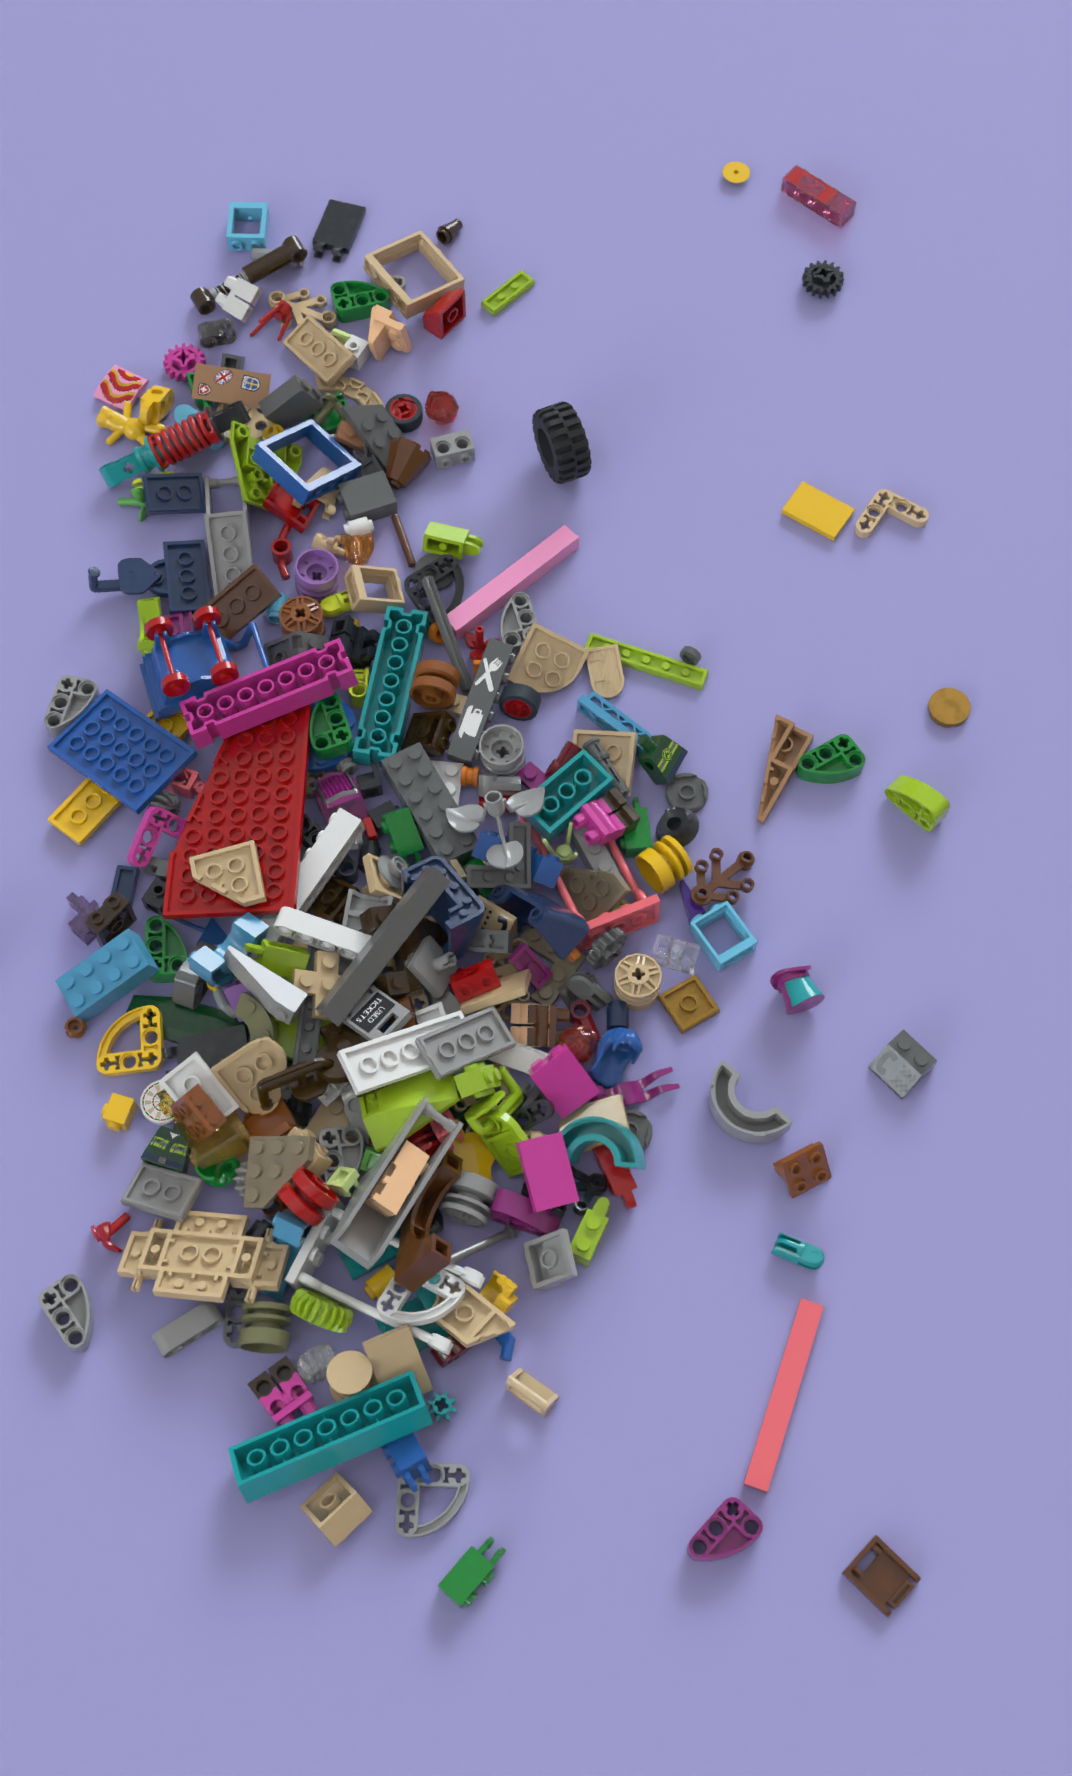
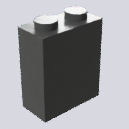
M294 375L261 400L259 405L267 420L282 426L285 430L303 422L323 407L324 403L321 399L322 393L317 387H312L305 379L302 380Z
M384 470L338 484L339 492L336 493L339 505L343 504L344 509H342L346 521L365 516L368 520L375 521L398 513L397 501Z

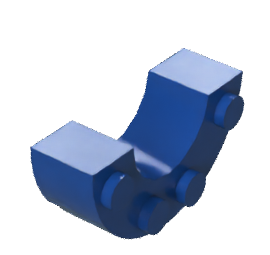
M487 828L485 832L481 831L471 856L488 862L486 853L489 848L496 844H502L501 838L497 837L499 833ZM531 846V880L554 889L564 864L559 862V857L550 853L547 856L536 853L538 848Z

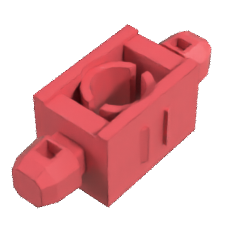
M185 768L164 790L193 799L195 794L202 792L206 782L201 781L199 772ZM180 779H185V780L182 781V782H176V781H178V780H180Z

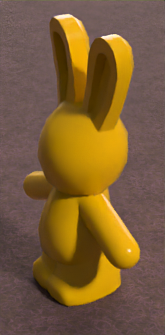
M130 401L124 403L123 415L103 406L96 418V423L100 428L114 431L106 439L107 445L115 443L123 434L129 440L138 441L141 445H144L145 433L154 434L158 432L160 434L162 429L166 431L167 429L161 423L146 425L141 424L138 418H131L132 403Z

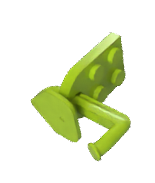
M501 1065L497 1069L501 1074V1080L510 1091L508 1096L497 1108L495 1106L506 1095L504 1090L483 1097L475 1102L464 1113V1116L472 1130L480 1135L507 1176L512 1177L523 1173L516 1143L529 1139L515 1119L510 1116L523 1101V1092L505 1066Z

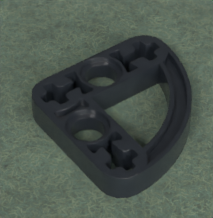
M450 554L442 555L409 575L404 581V590L416 608L420 611L428 612L429 626L436 622V620L433 621L432 608L430 605L422 606L419 603L421 598L427 597L422 584V579L427 571H434L436 573L434 578L436 584L453 574L455 595L451 604L445 610L447 614L462 602L464 577L458 561ZM444 562H451V568H449L448 566L442 568L444 566ZM410 582H412L413 584L417 583V590L419 591L418 595L414 587L409 588Z

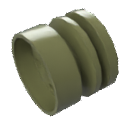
M255 1301L253 1304L251 1302L244 1303L241 1311L245 1315L241 1316L240 1321L251 1327L239 1330L238 1347L245 1351L266 1354L289 1351L290 1333L280 1329L291 1326L292 1321L288 1317L292 1316V1312L289 1306L273 1301Z

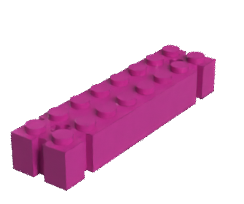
M340 638L325 643V648L317 651L315 647L203 693L204 697L198 700L194 696L179 702L182 713L187 721L186 724L197 748L200 749L213 744V738L218 736L225 739L334 695L333 690L342 687L344 691L358 685L359 683Z

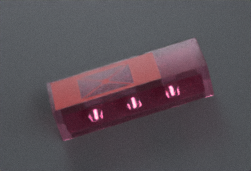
M795 165L783 177L781 192L841 229L854 216L856 207L854 200L800 166Z

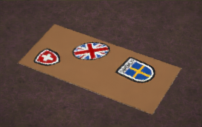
M196 363L191 398L227 404L241 400L244 406L261 408L259 402L269 395L271 374Z

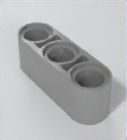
M205 1301L156 1331L152 1335V1339L163 1358H168L219 1327L225 1319L214 1302Z

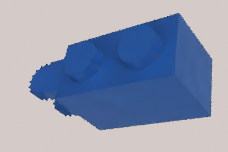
M414 1433L381 1447L387 1460L393 1459L394 1463L391 1464V1468L396 1477L402 1476L405 1484L409 1485L413 1493L418 1491L416 1479L421 1477L426 1485L432 1483L428 1475L432 1471V1467Z

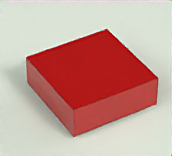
M370 816L363 818L362 822L365 826L364 832L367 840L378 842L377 833Z

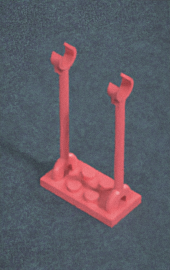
M519 817L520 822H527L523 817ZM531 826V838L536 848H538L539 854L547 856L548 851L539 833ZM614 840L606 842L631 889L635 903L624 904L610 913L604 912L597 918L587 921L589 932L575 947L580 953L591 949L592 942L605 931L609 932L612 928L620 927L626 934L659 922V897L657 894L647 897L644 891L639 889ZM559 875L555 886L566 908L584 919L578 912Z

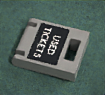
M371 985L368 988L371 994L365 992L348 1015L350 1017L346 1016L343 1020L344 1024L370 1041L400 1031L412 1018V1015L408 1009ZM394 1015L396 1021L384 1033L380 1032L379 1029Z

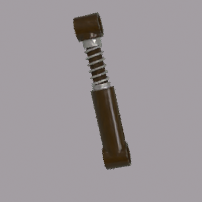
M289 236L280 247L242 267V271L236 273V276L232 275V277L236 279L239 277L251 284H255L290 263L302 262L307 257L308 251L297 236ZM223 281V284L218 283V287L214 286L210 289L199 287L191 293L190 299L201 315H208L216 308L215 299L220 292L225 295L227 294V296L229 295L228 293H230L231 289L224 286L225 281Z

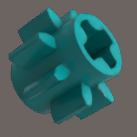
M447 1391L441 1396L435 1392L434 1401H427V1404L433 1407L429 1411L430 1416L435 1414L437 1416V1423L440 1422L441 1418H446L450 1422L449 1415L457 1413V1409L451 1407V1405L455 1404L456 1399L452 1398L449 1400ZM445 1402L448 1409H443L442 1412H439L437 1405Z

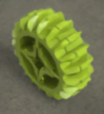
M305 1288L297 1289L291 1298L290 1311L311 1324L338 1333L347 1332L351 1326L354 1316L353 1310L333 1298Z

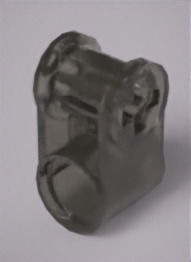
M222 318L220 320L200 323L197 326L200 345L203 348H212L233 343L237 335L233 330L234 324L232 320Z

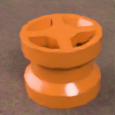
M462 766L460 776L461 787L471 785L474 788H478V774L481 773V768Z

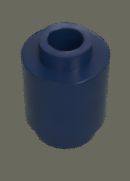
M620 1000L609 1002V1007L606 1008L607 1031L619 1027L629 1029V1008L626 1002Z

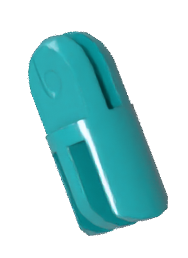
M782 1232L779 1233L778 1239L774 1244L775 1247L771 1251V1254L810 1270L819 1269L824 1263V1254L821 1249Z

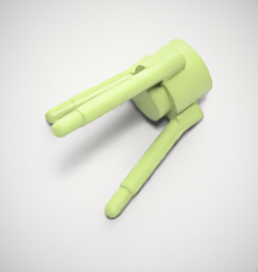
M569 822L565 844L559 845L556 851L552 849L546 839L542 840L548 852L559 857V862L564 864V866L568 864L573 865L574 860L578 856L577 852L573 854V850L570 847L573 822Z

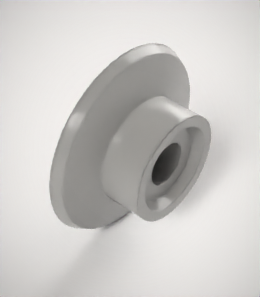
M381 855L378 858V868L382 877L392 887L401 889V871L408 868V864L400 856Z

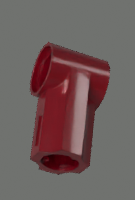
M568 740L558 757L547 768L545 776L551 777L583 749Z
M576 1000L570 1007L569 1020L574 1025L579 1038L585 1043L586 1047H591L599 1042L601 1036L590 1013L589 1004L584 1000ZM580 1009L584 1011L585 1015L577 1016L574 1011Z

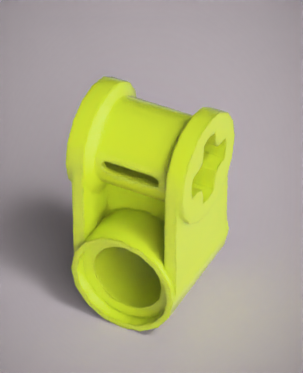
M369 667L353 670L359 684L349 688V696L352 706L356 708H363L370 680Z

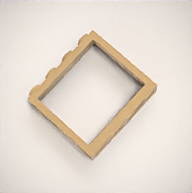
M421 230L364 255L363 270L376 285L389 292L390 301L406 319L430 309L438 298L443 297L448 291L464 289L465 279L462 277V274L453 267L451 261L445 258L441 250L436 248L431 239ZM419 250L447 281V284L411 300L382 266Z

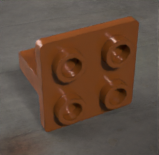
M199 1084L195 1085L170 1105L173 1116L178 1121L184 1123L189 1136L194 1140L197 1139L198 1142L212 1135L216 1129L227 1121V1118Z
M820 1141L815 1144L811 1143L773 1163L774 1170L786 1182L789 1195L792 1198L832 1177L824 1146Z

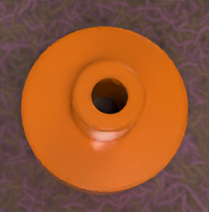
M435 622L428 629V637L434 643L443 644L444 641L437 622Z

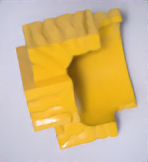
M496 1270L493 1272L489 1282L479 1293L504 1314L509 1312L519 1299L514 1295L518 1286L507 1276L499 1274Z

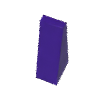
M681 880L679 889L690 925L691 920L696 915H704L706 911L702 906H697L692 902L690 897L691 890L685 881Z

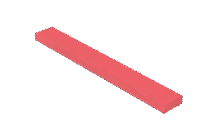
M800 1299L743 1485L765 1493L768 1492L824 1308L822 1305Z

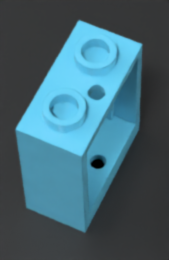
M230 202L226 233L228 250L252 251L253 248L267 249L270 219L268 202ZM235 221H261L260 234H234Z
M728 901L713 905L709 912L704 915H696L690 922L689 932L718 972H721L756 950L757 940ZM725 917L742 942L718 956L700 930Z

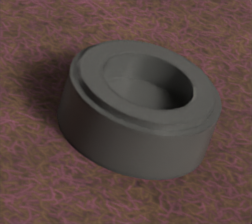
M684 646L680 652V657L685 663L697 665L701 659V654L691 646Z

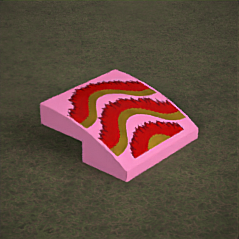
M114 365L105 375L93 396L123 411L126 401H130L133 406L137 397H142L149 381L122 367Z

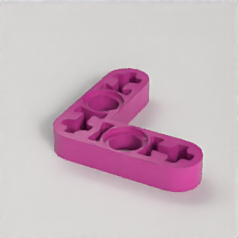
M149 807L142 818L128 851L127 859L129 864L135 867H145L151 859L161 833L163 832L179 840L187 824L186 820L163 808ZM156 813L158 817L164 818L163 822L155 820L153 814ZM172 820H176L177 828L172 832L169 824ZM146 831L151 833V840L148 843L143 840V835ZM136 854L142 857L141 861L136 858Z

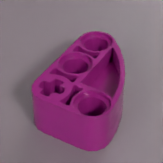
M498 1188L490 1209V1218L493 1221L506 1226L513 1225L515 1229L538 1237L557 1231L562 1221V1218H556L552 1215L551 1209L533 1213L530 1198L503 1188Z
M727 1498L691 1538L687 1545V1554L692 1560L698 1562L722 1560L736 1555L749 1547L761 1535L763 1531L762 1521L738 1498ZM727 1505H729V1507L734 1505L737 1508L735 1511L737 1516H735L734 1514H732V1516L727 1514ZM746 1522L754 1523L757 1527V1533L753 1535L748 1534L744 1529V1524ZM711 1523L719 1524L722 1528V1534L718 1536L711 1534L709 1525ZM695 1542L703 1543L705 1553L702 1555L694 1553L692 1544Z

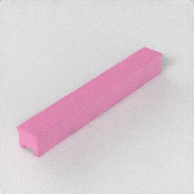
M563 525L449 612L447 616L456 641L458 642L463 638L466 631L471 632L476 626L506 605L514 593L523 592L579 548V536L575 535L566 525Z

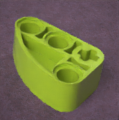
M900 775L884 790L886 797L928 832H931L946 817L950 809L949 801L942 794L929 785L908 776Z

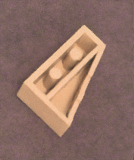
M408 1140L403 1141L364 1203L383 1217L397 1215L406 1197L415 1187V1181L418 1176H421L427 1169L428 1163L426 1162L430 1156Z

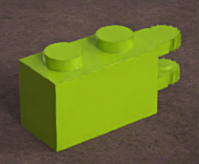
M430 521L424 533L422 551L437 555L450 554L456 559L462 560L464 554L478 556L484 541L480 537L470 535V530Z
M262 939L261 946L251 943H245L244 950L258 954L257 959L251 958L252 960L288 981H292V971L294 969L306 970L310 956L304 947Z
M604 1196L598 1198L592 1210L587 1208L571 1242L574 1261L587 1267L590 1266L609 1223L607 1215L610 1209V1201Z

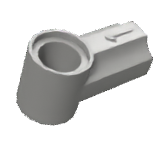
M479 773L478 796L485 797L488 792L494 790L501 792L502 795L517 794L521 791V777Z

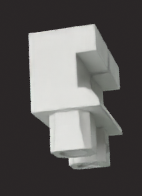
M228 276L224 286L231 289L229 295L226 296L220 292L215 301L225 312L245 324L253 310L250 305H256L263 291L239 277L236 279Z

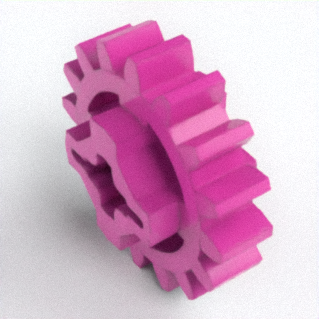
M185 343L182 344V347L175 345V350L168 349L169 354H164L165 360L163 365L166 375L169 374L171 380L176 377L178 383L181 379H184V382L187 383L186 374L195 371L196 363L207 365L204 352H200L199 347L194 349L193 344H190L188 347H186Z

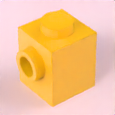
M112 1092L109 1102L104 1104L101 1113L107 1128L120 1132V1130L128 1131L138 1105L133 1098Z

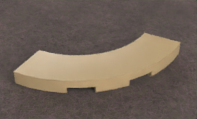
M315 375L317 387L322 394H325V392L330 394L341 392L343 396L352 399L358 405L382 404L384 406L378 394L358 379L340 376L329 387L320 377Z

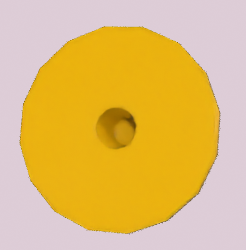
M735 161L726 164L722 173L727 181L742 183L749 178L750 169L744 163Z

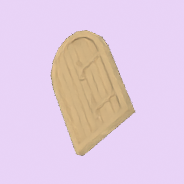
M618 644L588 649L590 651L586 660L592 689L604 699L617 697L624 688V675Z

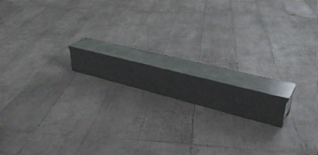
M426 867L316 1007V1010L339 1027L451 881L435 867Z

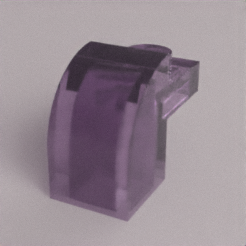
M71 892L66 899L70 907L78 915L68 925L72 932L88 946L96 937L89 932L85 922L88 916L100 907L95 900L89 903L82 895L78 897Z

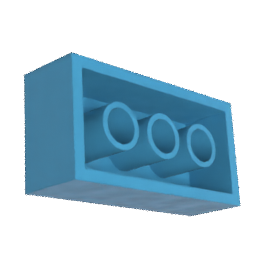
M126 929L56 979L55 982L74 1016L88 1022L160 970L140 935Z

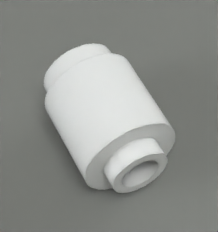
M366 516L347 521L348 524L343 525L347 540L356 541L372 536L371 532L375 531L372 520H368Z

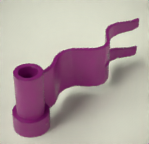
M672 1067L654 1071L636 1081L623 1082L607 1090H604L603 1086H597L600 1093L589 1101L593 1102L621 1094L625 1107L634 1103L646 1102L659 1094L678 1089L680 1086L679 1084H665L646 1091L642 1090L656 1079L673 1072Z

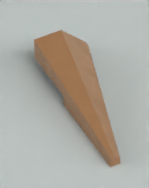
M778 714L775 716L757 821L761 824L765 823L795 773L800 757L806 754L814 738V735L796 727L794 722Z

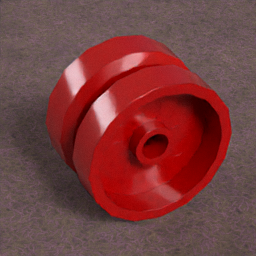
M299 1166L292 1174L294 1184L285 1182L277 1193L285 1205L309 1225L317 1227L325 1219L323 1209L333 1210L340 1200L335 1192L316 1174L303 1166Z

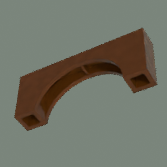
M449 1150L402 1222L394 1282L412 1293L449 1265L451 1261L452 1244L435 1233L429 1236L431 1222L439 1203L453 1183L461 1177L463 1159Z

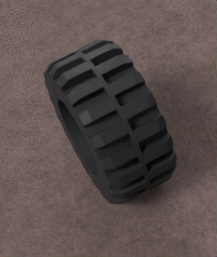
M562 401L536 410L532 416L534 439L541 456V461L550 478L555 483L564 484L586 476L592 467L591 452L585 430L581 424L582 422L578 418L573 406L568 402Z

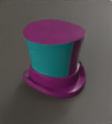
M811 965L782 969L771 976L770 983L775 990L782 993L788 1015L807 1011L820 1004L825 998L824 994L810 978L808 970L812 969Z

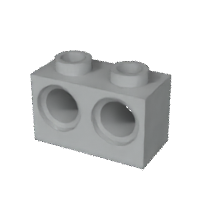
M468 429L430 438V451L436 469L448 468L475 460V448Z

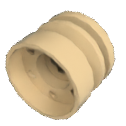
M639 953L627 955L620 960L615 968L613 987L615 999L626 1002L627 1007L632 1011L645 1010L655 1004L660 992L662 979L659 964L652 957Z

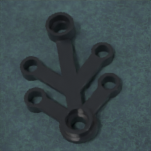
M570 1163L573 1177L580 1181L575 1182L577 1192L586 1191L583 1197L579 1199L580 1201L575 1202L573 1206L574 1213L583 1216L592 1198L595 1195H603L608 1187L607 1180L599 1173H593L588 1176L574 1168ZM524 1182L521 1194L530 1198L526 1182ZM568 1204L552 1208V1215L556 1218H562L565 1215Z

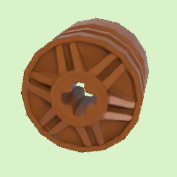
M296 596L284 602L280 608L279 620L283 636L294 631L325 636L326 628L321 605L315 599L308 596Z

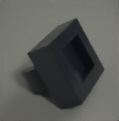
M293 1097L289 1098L287 1105L298 1126L307 1127L309 1118L312 1116V1104L299 1101Z

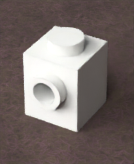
M352 334L344 346L357 357L349 368L359 371L370 356L368 341Z

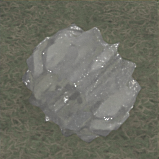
M320 1344L317 1347L313 1346L312 1349L306 1350V1353L300 1355L296 1363L297 1370L306 1383L316 1384L318 1381L322 1382L327 1378V1366L333 1357L336 1356V1353L330 1345Z

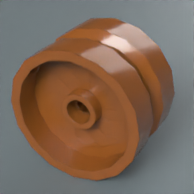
M428 659L420 661L414 669L413 680L409 690L410 698L415 703L429 709L443 710L452 707L455 703L456 690L461 677L459 671L449 663L440 660Z

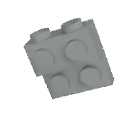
M562 1228L523 1243L525 1248L524 1256L528 1262L530 1272L529 1279L534 1290L545 1291L563 1284L564 1280L578 1276L567 1229Z

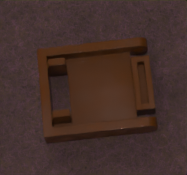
M877 1535L869 1541L842 1572L886 1617L891 1615V1611L885 1604L887 1603L895 1610L915 1587L908 1580V1577L916 1583L921 1580L920 1576ZM871 1550L877 1557L862 1572L856 1565Z

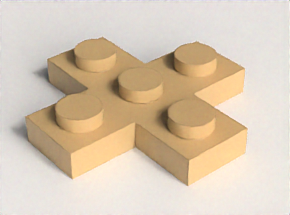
M317 950L314 956V971L294 969L292 971L291 984L307 993V996H313L312 1018L329 1021L328 1018L316 1010V1007L341 977V975H338L339 953Z

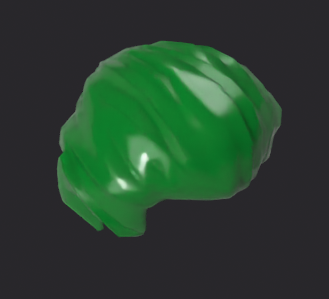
M222 1150L219 1154L212 1152L205 1155L199 1164L194 1167V1171L207 1185L221 1188L235 1181L233 1179L237 1176L235 1169L240 1167L241 1162L231 1153Z

